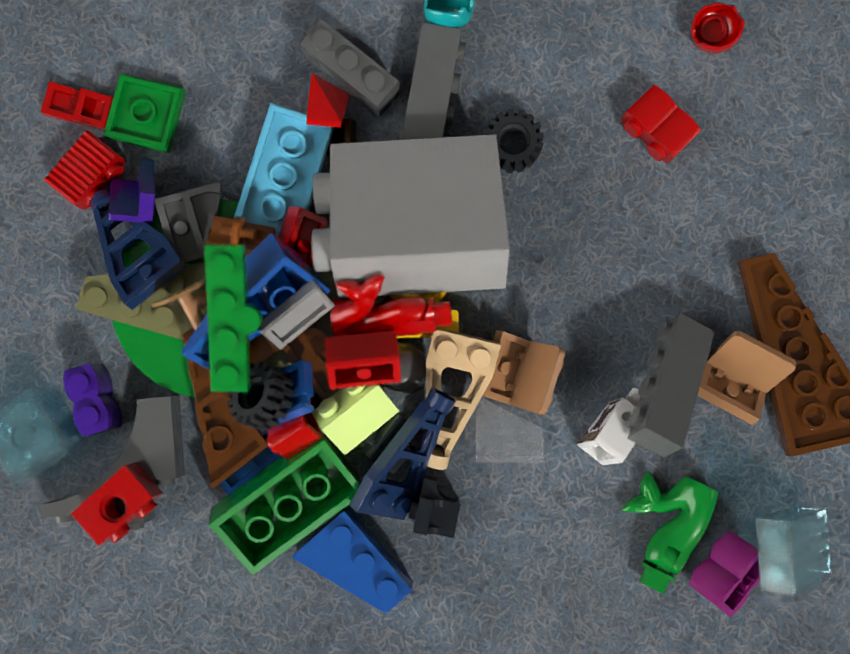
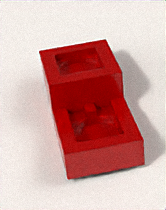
M49 81L41 113L47 117L105 130L113 97L84 88L77 90Z

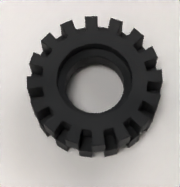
M508 109L504 115L502 112L498 113L495 119L492 118L489 121L484 135H496L500 171L504 169L510 174H513V171L520 173L525 168H530L535 160H537L543 147L544 134L540 132V123H534V116L531 114L528 117L524 116L523 110L519 109L518 113H513V109ZM507 131L521 133L525 139L524 149L518 153L506 152L500 144L501 136Z
M255 361V364L250 363L251 388L249 391L228 392V395L232 397L231 400L227 401V407L232 408L229 411L230 416L235 417L234 420L238 423L261 431L262 429L265 431L271 430V426L277 427L280 424L278 418L285 419L288 415L284 412L285 408L291 409L293 404L288 401L289 397H294V390L289 389L294 386L293 380L289 379L290 375L265 362ZM264 389L262 398H261V400H260L259 403H258L259 395H260V393L262 392V390Z

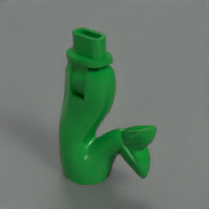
M648 471L643 476L640 484V494L631 498L624 505L623 512L649 513L654 511L666 513L675 510H681V512L662 525L651 537L645 551V560L641 564L645 569L639 582L662 594L665 593L670 581L675 582L676 578L673 574L677 575L683 569L708 527L717 502L718 491L687 476H683L671 490L661 493L651 472Z

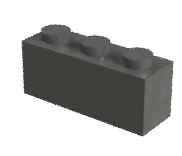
M320 19L300 43L304 57L379 118L400 94L399 81L324 20Z

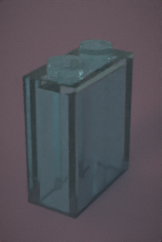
M790 507L756 518L761 590L798 595L831 579L826 509Z

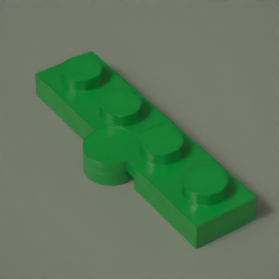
M246 244L205 245L211 392H248L251 388L249 334L254 333L260 327L263 316L261 310L256 305L246 303Z

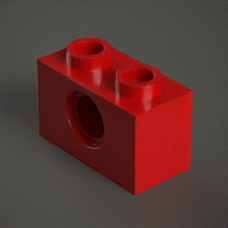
M134 462L124 465L78 506L71 515L98 546L110 540L116 543L132 529L128 525L137 516L143 519L158 506L155 500L163 492L140 465ZM117 497L125 502L126 510L124 514L119 513L115 508Z

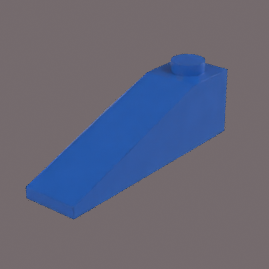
M273 233L246 257V303L256 305L261 310L263 319L312 279L326 295L331 291L329 286L303 258ZM207 313L181 352L184 357L210 370ZM259 328L254 333L249 334V341L263 334Z

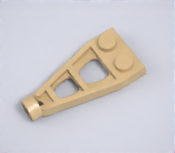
M438 327L437 331L432 333L426 357V397L431 388L442 391L441 373L446 367L470 372L472 381L462 396H451L456 400L454 406L460 409L452 428L441 427L436 445L442 446L443 449L434 447L427 467L438 470L447 469L450 453L493 377L501 348L500 342Z

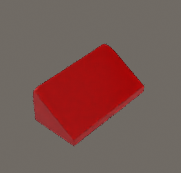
M289 207L278 238L294 249L312 268L314 263L313 229H325L328 219L301 207Z

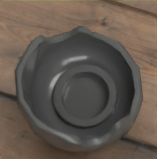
M397 342L400 356L401 381L391 384L386 382L383 386L395 395L409 396L419 391L426 381V358L423 352L412 343Z

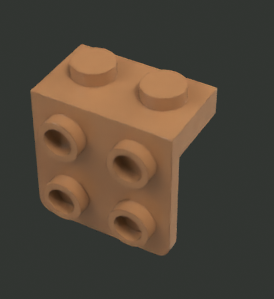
M496 330L493 341L500 342L501 348L493 377L483 396L544 415L553 399L556 381L563 367L565 350L558 346L528 341L507 332Z
M735 331L708 356L697 396L753 425L761 418L766 393L795 370L796 361L741 331Z

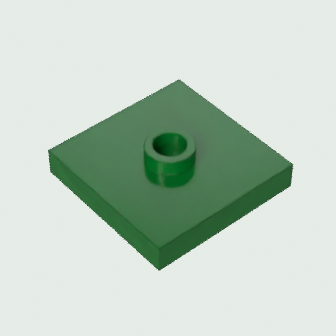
M120 73L103 136L109 140L170 154L186 91L180 87Z

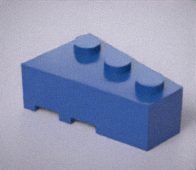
M348 505L292 555L293 559L385 614L405 598L413 588V581Z

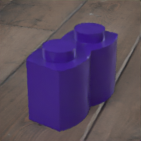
M87 363L65 370L63 384L67 396L74 403L73 418L78 431L83 436H90L121 427L122 412L118 402L112 396V379L106 367L102 364Z

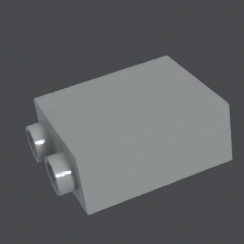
M496 135L330 144V173L313 174V196L316 214H330V228L313 229L312 253L316 272L333 271L335 284L345 280L363 283L371 276L384 275L385 279L378 296L506 288L510 247ZM337 289L338 298H348Z

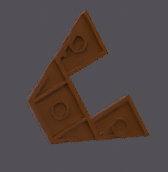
M310 326L282 349L293 363L305 360L312 364L313 388L324 401L340 390L337 387L334 390L329 388L325 338L333 336ZM193 327L182 335L184 346L195 332ZM261 334L249 341L250 363L255 364V361L265 362L280 349L264 334ZM188 359L190 380L192 379L196 400L197 418L203 437L202 445L206 454L210 475V487L213 489L268 447V444L260 430L238 423L234 420L235 417L230 416L229 411L232 408L227 407V401L231 400L232 397L228 395V392H211L210 370Z

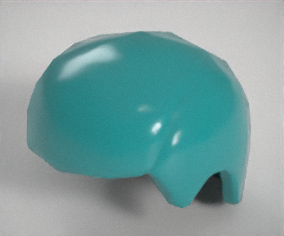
M425 0L424 16L429 24L460 29L470 22L475 0Z

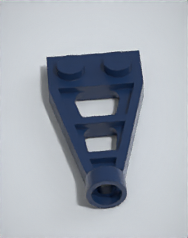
M99 190L94 193L90 206L93 209L109 279L124 305L133 310L188 266L175 246L145 221L142 223L129 222L132 228L114 240L111 230L123 221L109 219V205L106 207L102 206L110 203V190ZM139 240H143L150 245L151 250L126 268L123 258L125 251Z
M431 388L426 399L422 400L365 474L349 504L356 512L400 520L405 519L410 511L411 503L413 502L412 498L416 499L428 468L427 464L436 445L444 418L451 412L456 402L454 398L438 389ZM424 428L425 432L420 447L417 450L406 447L418 430ZM399 459H411L412 462L408 475L403 482L386 479L388 472Z

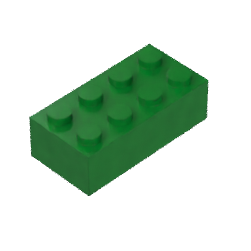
M323 431L322 438L289 460L281 456L211 508L209 526L252 575L349 505L362 482L361 476Z

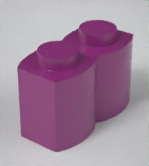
M729 531L715 541L710 557L695 567L689 585L731 617L745 603L751 589L764 578L772 561L762 551Z

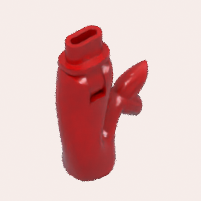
M384 275L371 276L363 283L345 280L335 285L337 289L350 298L332 301L335 306L331 309L330 313L332 330L335 337L341 334L357 335L374 331H396V336L435 332L437 331V326L452 325L450 301L435 302L434 298H429V304H427L423 297H404L374 305L375 299L381 291L385 279Z

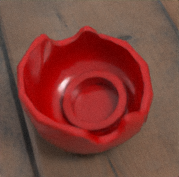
M718 2L703 6L696 13L692 21L690 34L693 42L701 51L713 55L726 52L741 38L745 19L739 15L734 5Z

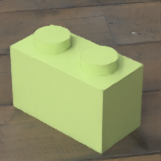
M365 384L363 387L359 385L355 388L350 386L348 389L343 387L332 397L322 401L319 407L311 413L321 430L346 455L370 436L372 432L396 415L399 410L379 385L371 384L367 386Z

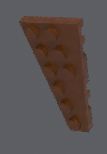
M775 253L739 261L738 266L757 340L796 361L795 370L770 390L786 456L792 457L849 444V369L826 333H822L813 319L815 318L809 306L805 307L795 291V284Z

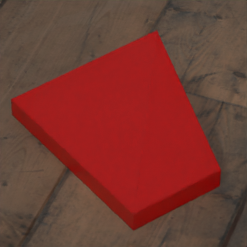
M311 73L306 118L307 125L341 128L350 94Z

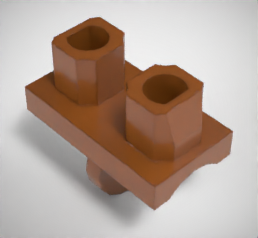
M214 216L211 232L205 245L246 244L247 257L271 233L275 235L276 231L275 227L246 222L245 217L236 216L234 220Z

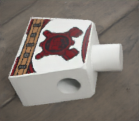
M632 388L625 399L620 398L609 402L577 443L581 449L602 465L623 463L635 445V442L627 438L632 426L629 424L630 415L635 407L638 406L641 397L638 395V389Z

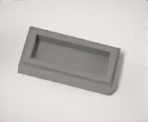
M312 279L262 320L259 329L281 350L335 305Z

